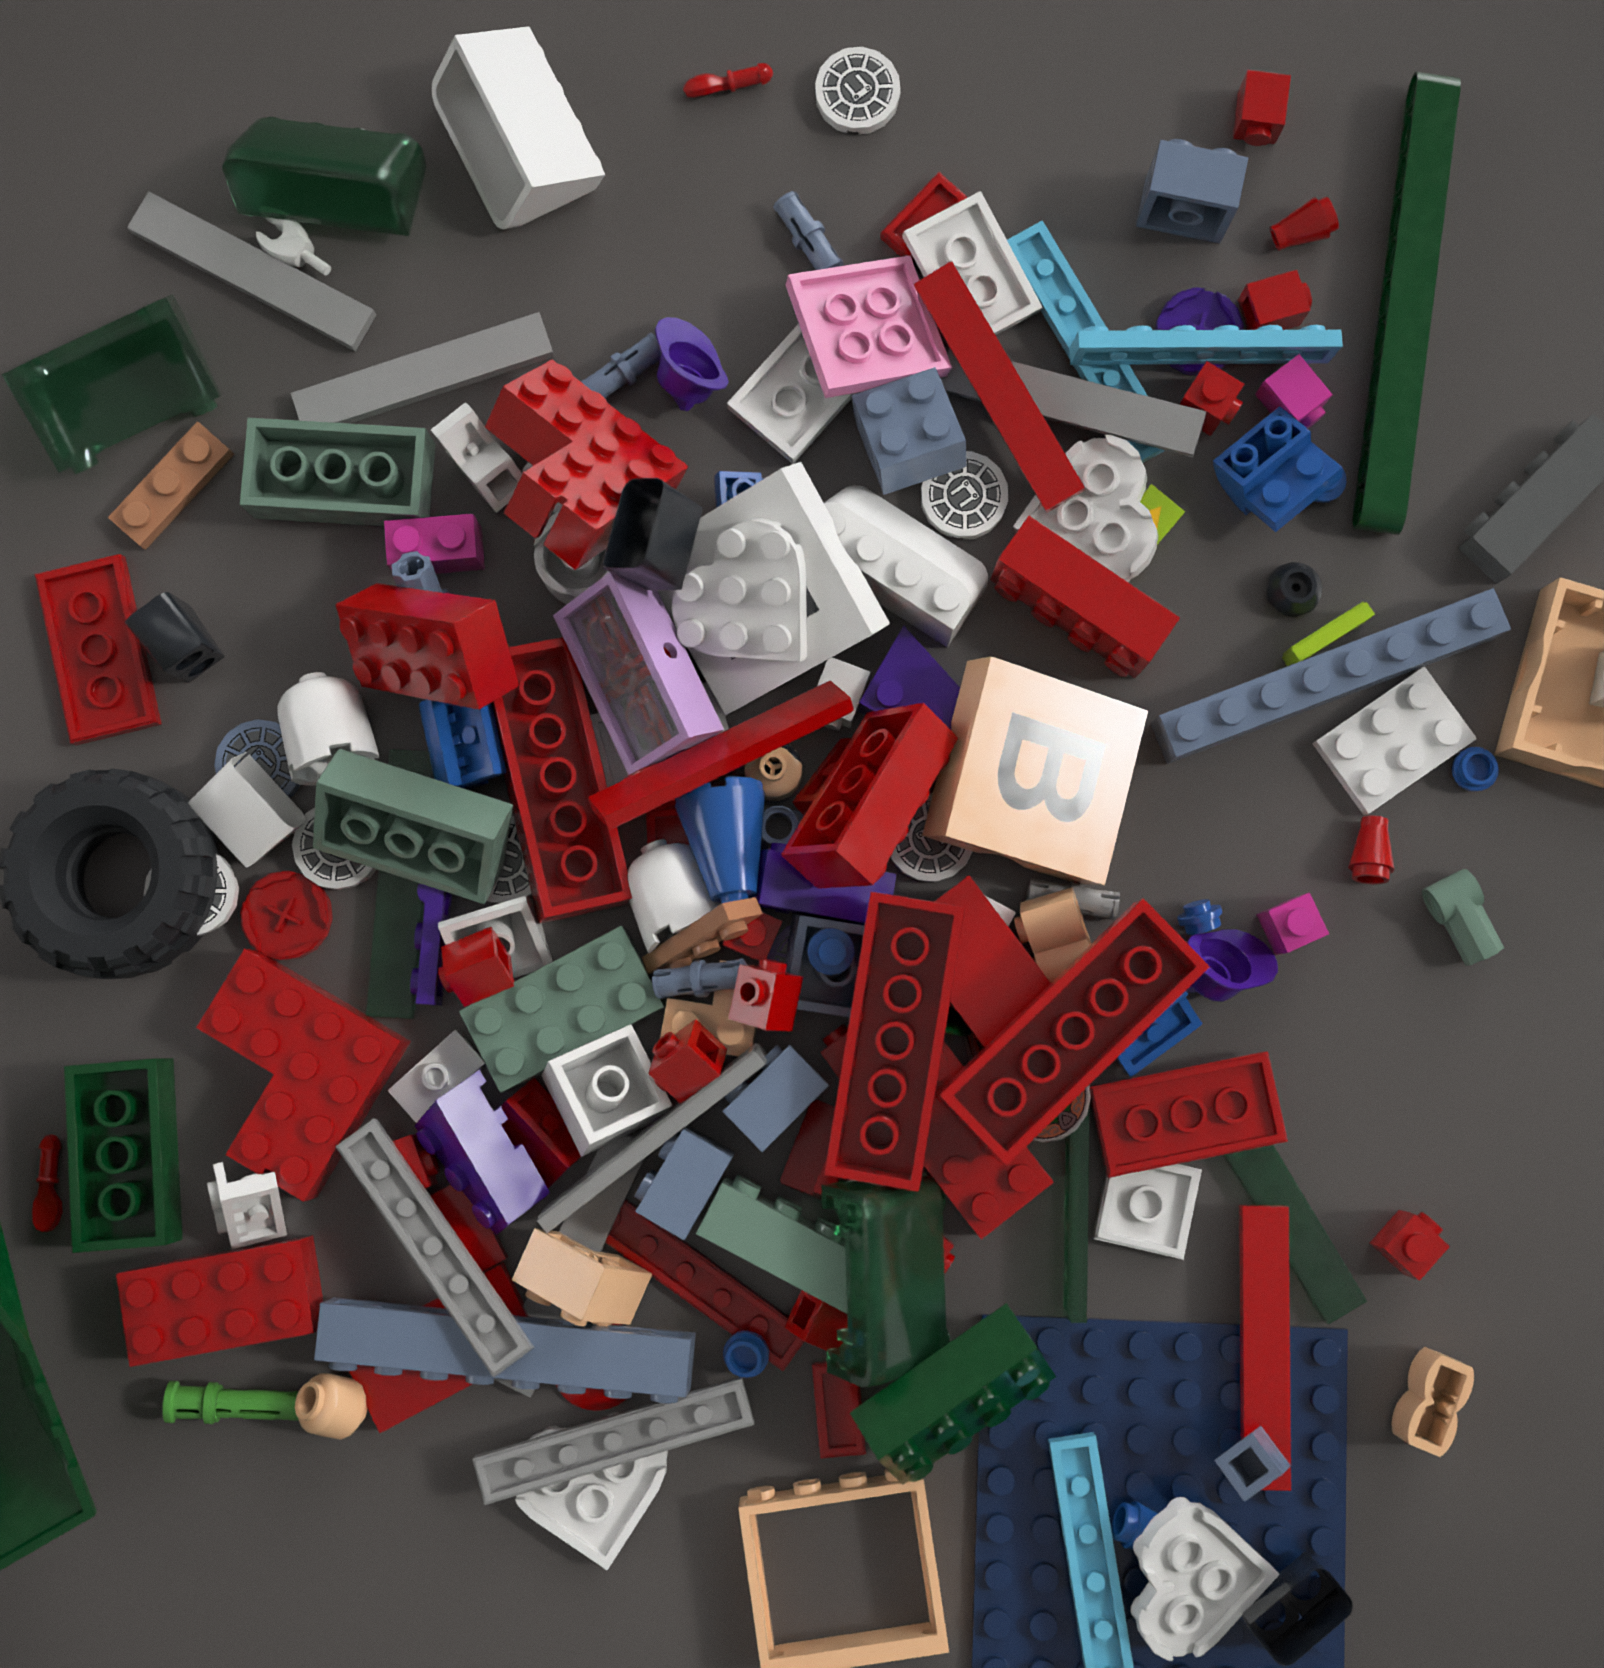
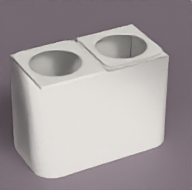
M245 752L232 758L188 804L247 868L264 858L306 822V817L250 754L234 767L247 753Z

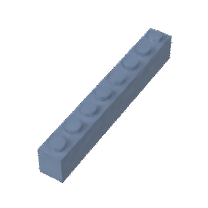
M1492 588L1161 714L1151 723V727L1166 764H1170L1492 641L1511 630V627L1495 589Z
M333 1297L320 1303L314 1360L329 1362L328 1368L338 1371H353L357 1369V1365L375 1366L374 1373L380 1375H401L403 1369L420 1371V1378L428 1380L448 1379V1374L466 1375L467 1383L478 1385L493 1384L494 1378L512 1380L511 1386L519 1389H538L540 1383L556 1384L558 1385L559 1392L568 1394H583L586 1392V1388L604 1389V1396L610 1398L627 1399L632 1397V1392L650 1394V1400L654 1402L677 1403L678 1397H686L691 1389L696 1333L612 1324L609 1326H598L591 1322H587L586 1326L583 1327L567 1320L513 1315L535 1348L498 1376L492 1377L447 1309Z

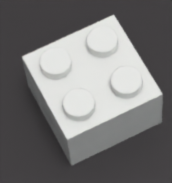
M632 1024L550 1060L541 1075L581 1157L652 1124L672 1107L666 1092L661 1090L648 1074L651 1062Z

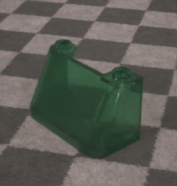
M173 293L1 374L59 473L68 468H71L74 474L87 470L99 463L95 455L104 449L175 415L191 411L194 418L201 416L218 407L215 399L222 395Z
M922 1175L919 1192L861 1181L821 1185L822 1208L834 1209L841 1224L833 1225L834 1235L845 1238L848 1328L837 1330V1339L843 1341L842 1345L837 1348L827 1349L826 1351L827 1373L859 1387L882 1385L898 1379L950 1343L949 1332L946 1328L943 1239L945 1194L933 1178Z

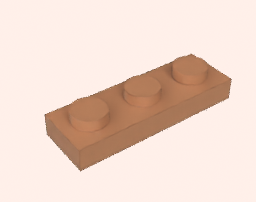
M197 421L108 518L146 550L232 458L234 453Z
M756 897L720 904L690 926L656 947L655 950L647 953L642 957L647 973L651 974L656 969L690 966L693 959L703 958L720 950L719 942L722 940H731L745 934L748 931L747 924L762 915Z

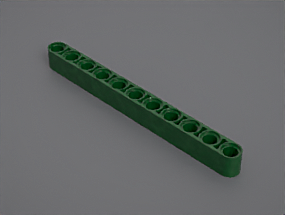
M1415 72L1407 91L1352 514V526L1354 529L1399 535L1404 527L1407 516L1461 89V80L1458 77Z

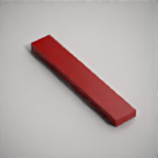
M948 262L914 283L913 285L1046 513L1085 491L1079 476L953 262Z
M830 680L589 796L588 799L592 810L609 830H612L852 713L854 708L851 697Z
M626 1199L605 1243L634 1264L652 1273L653 1278L733 1335L739 1331H752L759 1334L768 1345V1361L781 1371H784L804 1343L803 1340L784 1328L789 1316L686 1241L635 1212L638 1207Z
M1239 1205L1241 1440L1262 1426L1291 1465L1289 1207L1285 1205ZM1291 1466L1262 1490L1291 1491Z

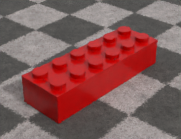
M563 637L509 647L519 686L491 703L507 772L504 774L510 804H513L512 813L538 924L626 905L632 899L618 829L616 827L609 830L592 810L588 799L589 796L608 787L579 669Z
M870 892L824 1175L919 1192L966 907Z
M1144 898L1136 901L964 1066L936 1096L999 1163L1007 1166L1210 966Z

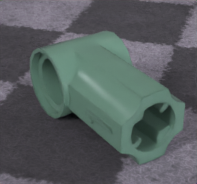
M1461 869L1422 890L1423 900L1427 909L1439 924H1444L1465 966L1488 959L1504 949L1482 906L1484 904L1483 891L1476 878L1467 869Z

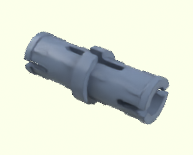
M791 191L779 198L774 204L773 209L779 214L793 235L792 243L796 249L804 251L816 270L843 266V260L839 258L824 236V226L819 220L814 221L799 199L797 192Z
M650 332L623 353H614L610 356L611 361L580 382L592 391L601 394L604 398L625 384L631 386L637 381L636 376L660 360L661 351L656 336Z
M742 958L718 963H706L704 960L693 961L690 966L656 969L653 972L654 976H652L653 991L658 999L686 994H694L698 998L707 997L710 992L734 989L739 964H747Z

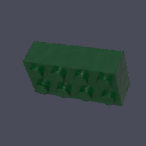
M174 1058L64 1066L72 1253L165 1246L183 1240Z
M1005 1303L851 1411L850 1415L878 1461L904 1485L908 1481L916 1482L927 1476L933 1470V1464L946 1454L953 1455L964 1450L972 1442V1436L986 1426L995 1427L1001 1424L1010 1416V1409L1024 1399L1033 1400L1042 1395L1049 1388V1382L1057 1376L1008 1304Z

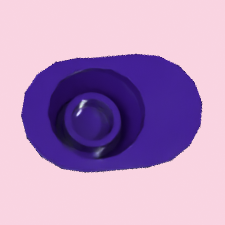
M666 317L658 321L655 327V335L661 351V358L657 371V380L660 386L672 395L680 410L687 412L695 404L706 401L714 390L725 389L729 380L721 366L714 346L701 330L679 318Z
M1225 929L1193 935L1187 942L1210 966L1186 990L1187 993L1198 992L1211 1001L1223 1002L1233 998L1243 990L1264 986L1272 982L1278 973V963L1273 952L1263 941L1250 933L1237 929Z

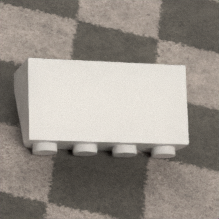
M530 27L454 36L433 78L432 98L436 110L495 225L500 229L520 227L594 191L605 176L601 162L592 150L580 121L574 115L564 95L563 88L556 80L545 58L544 51L538 45Z
M848 486L824 502L833 519L837 536L843 548L854 563L859 566L878 603L948 648L986 589L988 573L985 566L978 559L863 486Z

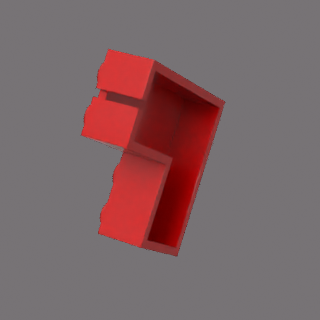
M552 359L504 385L485 425L487 430L533 465L522 473L504 514L537 539L541 536L557 502H559L562 508L543 545L574 570H577L607 548L621 493L628 481L635 478H659L674 489H677L689 467L677 458L670 448L654 440L641 429L637 422L626 418L607 403L601 394L589 389L575 378L568 368L557 364Z
M244 948L196 1028L274 1075L225 1155L256 1174L263 1175L275 1172L278 1187L303 1202L317 1198L342 1157L336 1146L359 1129L411 1041L271 957L265 956L257 950Z

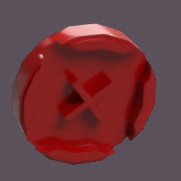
M292 871L270 873L254 883L249 890L250 893L247 895L245 902L243 901L240 911L242 931L250 945L265 956L279 960L303 958L317 950L329 934L333 920L331 901L323 887L318 886L303 874Z

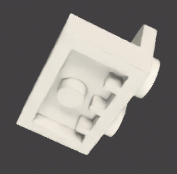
M223 1162L213 1164L216 1181L207 1183L210 1201L214 1211L218 1234L228 1232L232 1249L287 1236L275 1172L263 1175L252 1174L243 1177L239 1181L227 1183Z

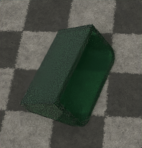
M272 116L255 120L227 149L222 164V171L238 214L403 236L410 235L426 170L423 149L409 135L369 131L362 128L330 126L318 122L307 123L284 120Z

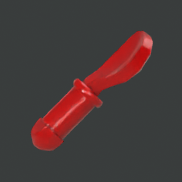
M758 63V66L733 72L727 70V76L725 77L710 73L699 74L685 83L683 91L687 97L694 98L724 90L735 92V89L760 83L764 85L771 81L773 69L766 63Z
M54 1134L46 1135L41 1140L38 1148L41 1149L39 1174L36 1178V1182L39 1183V1189L33 1201L32 1222L36 1230L41 1232L52 1231L59 1224L63 1213L62 1201L54 1189V1184L59 1183L57 1175L59 1151L62 1149L60 1139Z

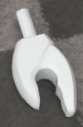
M267 208L260 210L265 219L274 224L279 231H282L281 236L277 239H270L263 233L256 231V239L265 253L293 267H302L307 262L325 276L330 273L331 266L313 254L314 246L311 240L308 238L304 228L295 219L279 211Z

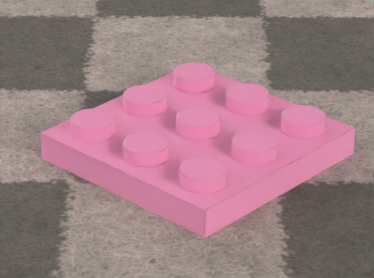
M911 256L788 275L785 286L825 398L863 392L936 367L940 378L948 376L952 366L936 323L913 285L919 281V277Z

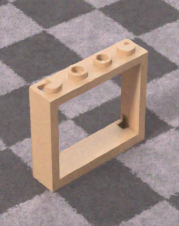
M885 1469V1475L867 1478L865 1472H853L839 1476V1482L821 1485L820 1479H806L793 1483V1489L775 1492L774 1486H760L749 1489L747 1491L748 1496L740 1497L738 1509L761 1668H851L949 1653L923 1478L916 1482L908 1481L903 1485L887 1469ZM911 1491L930 1622L775 1645L757 1514Z

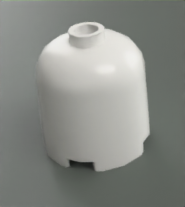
M314 672L302 676L299 679V683L288 689L281 697L277 706L278 719L288 768L293 782L299 785H316L319 777L339 748L370 759L379 758L362 696L358 688L349 681L338 677L326 676L322 672Z
M665 839L651 842L641 848L642 855L635 859L627 869L628 882L632 894V899L629 902L648 953L655 950L657 945H661L721 904L711 901L690 845L680 843L667 844Z

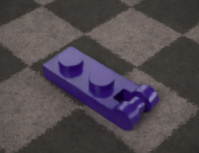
M419 883L417 895L425 903L423 923L418 922L415 929V949L421 951L419 968L414 967L412 970L410 991L411 994L416 995V1004L442 1006L444 987L440 980L438 969L443 966L441 947L446 944L438 929V922L450 919L452 894Z

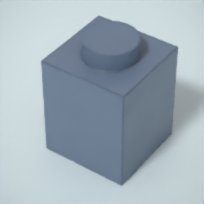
M1262 1426L1255 1429L1214 1460L1244 1502L1280 1477L1291 1466Z

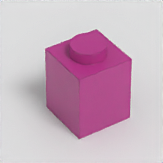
M1300 354L1265 379L1255 393L1270 413L1281 406L1307 429L1326 414L1322 407L1333 395Z
M1310 892L1296 896L1256 914L1275 955L1289 953L1329 935Z

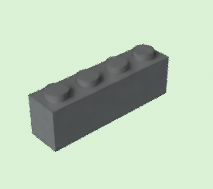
M1594 414L1590 415L1581 424H1578L1575 420L1567 424L1553 439L1559 445L1549 455L1544 450L1541 451L1523 469L1529 476L1520 485L1512 481L1494 499L1499 505L1490 516L1483 511L1465 528L1464 532L1469 537L1458 549L1494 583L1498 584L1510 576L1604 480V423Z

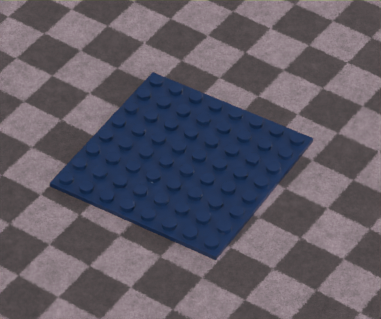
M981 1314V1320L990 1314ZM1015 1315L1057 1377L1049 1382V1388L1042 1395L1033 1400L1024 1399L1010 1409V1416L1001 1424L995 1427L986 1426L978 1432L971 1668H1084L1048 1439L1094 1432L1097 1439L1111 1528L1115 1511L1122 1502L1131 1504L1133 1501H1137L1151 1510L1160 1513L1171 1500L1177 1497H1184L1191 1503H1200L1214 1511L1278 1573L1306 1551L1327 1569L1345 1590L1348 1329L1290 1326L1291 1491L1260 1490L1244 1502L1214 1461L1241 1441L1240 1324ZM1113 1539L1134 1668H1344L1345 1620L1290 1666H1282L1274 1661L1249 1630L1242 1616L1219 1642L1202 1656L1195 1657L1193 1653H1189L1181 1657L1173 1656V1661L1160 1657L1145 1642L1137 1630L1136 1620L1131 1614L1133 1601L1140 1596L1149 1580L1140 1569L1139 1558L1134 1553V1550L1123 1548L1121 1542ZM1316 1571L1311 1572L1290 1590L1291 1593L1301 1600L1314 1598L1321 1588L1319 1574ZM1280 1600L1255 1620V1623L1264 1630L1279 1628L1286 1616L1285 1607Z

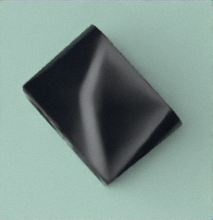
M635 478L628 481L621 493L602 564L607 568L603 569L646 590H682L703 508L659 478Z
M164 592L156 596L125 621L128 628L162 670L187 683L199 677L224 658V654L192 607L170 592Z
M1306 1551L1284 1568L1259 1598L1242 1613V1617L1249 1630L1274 1661L1282 1666H1290L1298 1661L1347 1619L1353 1610V1602L1350 1596L1333 1575ZM1316 1571L1321 1579L1319 1593L1309 1600L1296 1598L1290 1590L1311 1572ZM1280 1600L1286 1611L1283 1624L1275 1630L1260 1628L1255 1623V1620Z

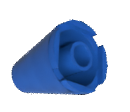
M725 777L726 786L711 788L710 782L675 798L676 811L713 902L722 904L753 898L757 895L765 792L762 782L750 777Z

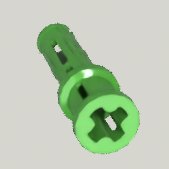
M169 1381L163 1399V1420L165 1423H174L177 1419H203L204 1424H214L219 1422L220 1418L299 1421L295 1412V1401L299 1391L224 1389L223 1385H219L218 1382H209L207 1386H181L179 1381Z

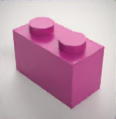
M474 514L384 521L387 566L391 570L392 564L397 562L402 554L418 551L423 556L430 557L436 574L485 570L482 526Z

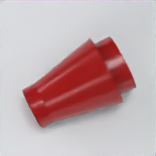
M1327 196L1319 200L1313 197L1280 222L1270 226L1269 230L1276 249L1280 251L1291 246L1329 239L1330 233L1339 229V221L1334 206Z
M1364 816L1361 818L1360 830L1348 866L1352 871V879L1354 881L1372 885L1385 884L1389 882L1390 874L1395 871L1388 831L1389 820L1382 816Z

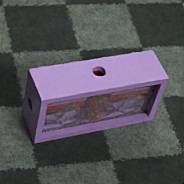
M609 572L553 615L628 775L646 766L662 762L724 730L684 645L677 638V630L657 590H646Z

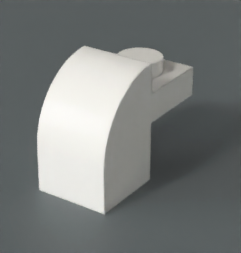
M465 402L433 427L431 431L468 481L497 513L509 503L522 473L511 457L493 439L472 408Z

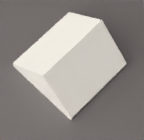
M526 895L438 922V929L446 945L491 926L511 956L514 978L532 973L553 962L542 924H538L533 899Z

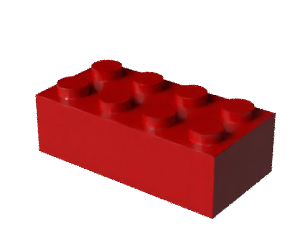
M1028 515L998 558L990 578L996 584L994 589L1001 596L1011 602H1016L1018 599L1032 608L1031 614L1035 619L1048 627H1053L1054 624L1069 633L1067 638L1073 645L1085 652H1090L1091 649L1106 659L1104 664L1111 671L1122 677H1127L1129 674L1136 678L1150 663L1180 619L1179 616L1030 515Z
M376 583L335 604L340 619V631L347 640L353 659V671L360 681L361 687L479 710L519 686L495 600Z
M925 703L867 712L781 853V856L817 889L874 886L875 882L886 872V863L894 849L906 837L909 830L908 825L916 811L928 799L929 789L938 773L949 763L950 753L959 738Z
M944 1042L924 1167L982 1240L1054 1182L1027 1147L1007 1166L999 1163L936 1096L964 1067Z
M313 1235L139 1266L116 1273L129 1367L317 1332L320 1303L324 1302Z

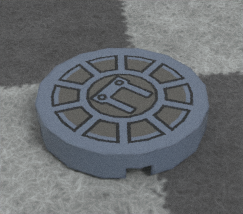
M260 719L239 724L225 735L216 752L214 762L216 774L232 758L247 752L234 767L250 754L289 798L295 795L300 785L291 780L281 729L278 723Z

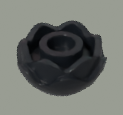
M1300 562L1283 564L1277 567L1269 576L1267 599L1274 608L1287 617L1303 615L1313 611L1318 605L1323 589L1321 579L1318 573L1307 564ZM1292 585H1297L1299 587V591L1294 592L1292 590Z

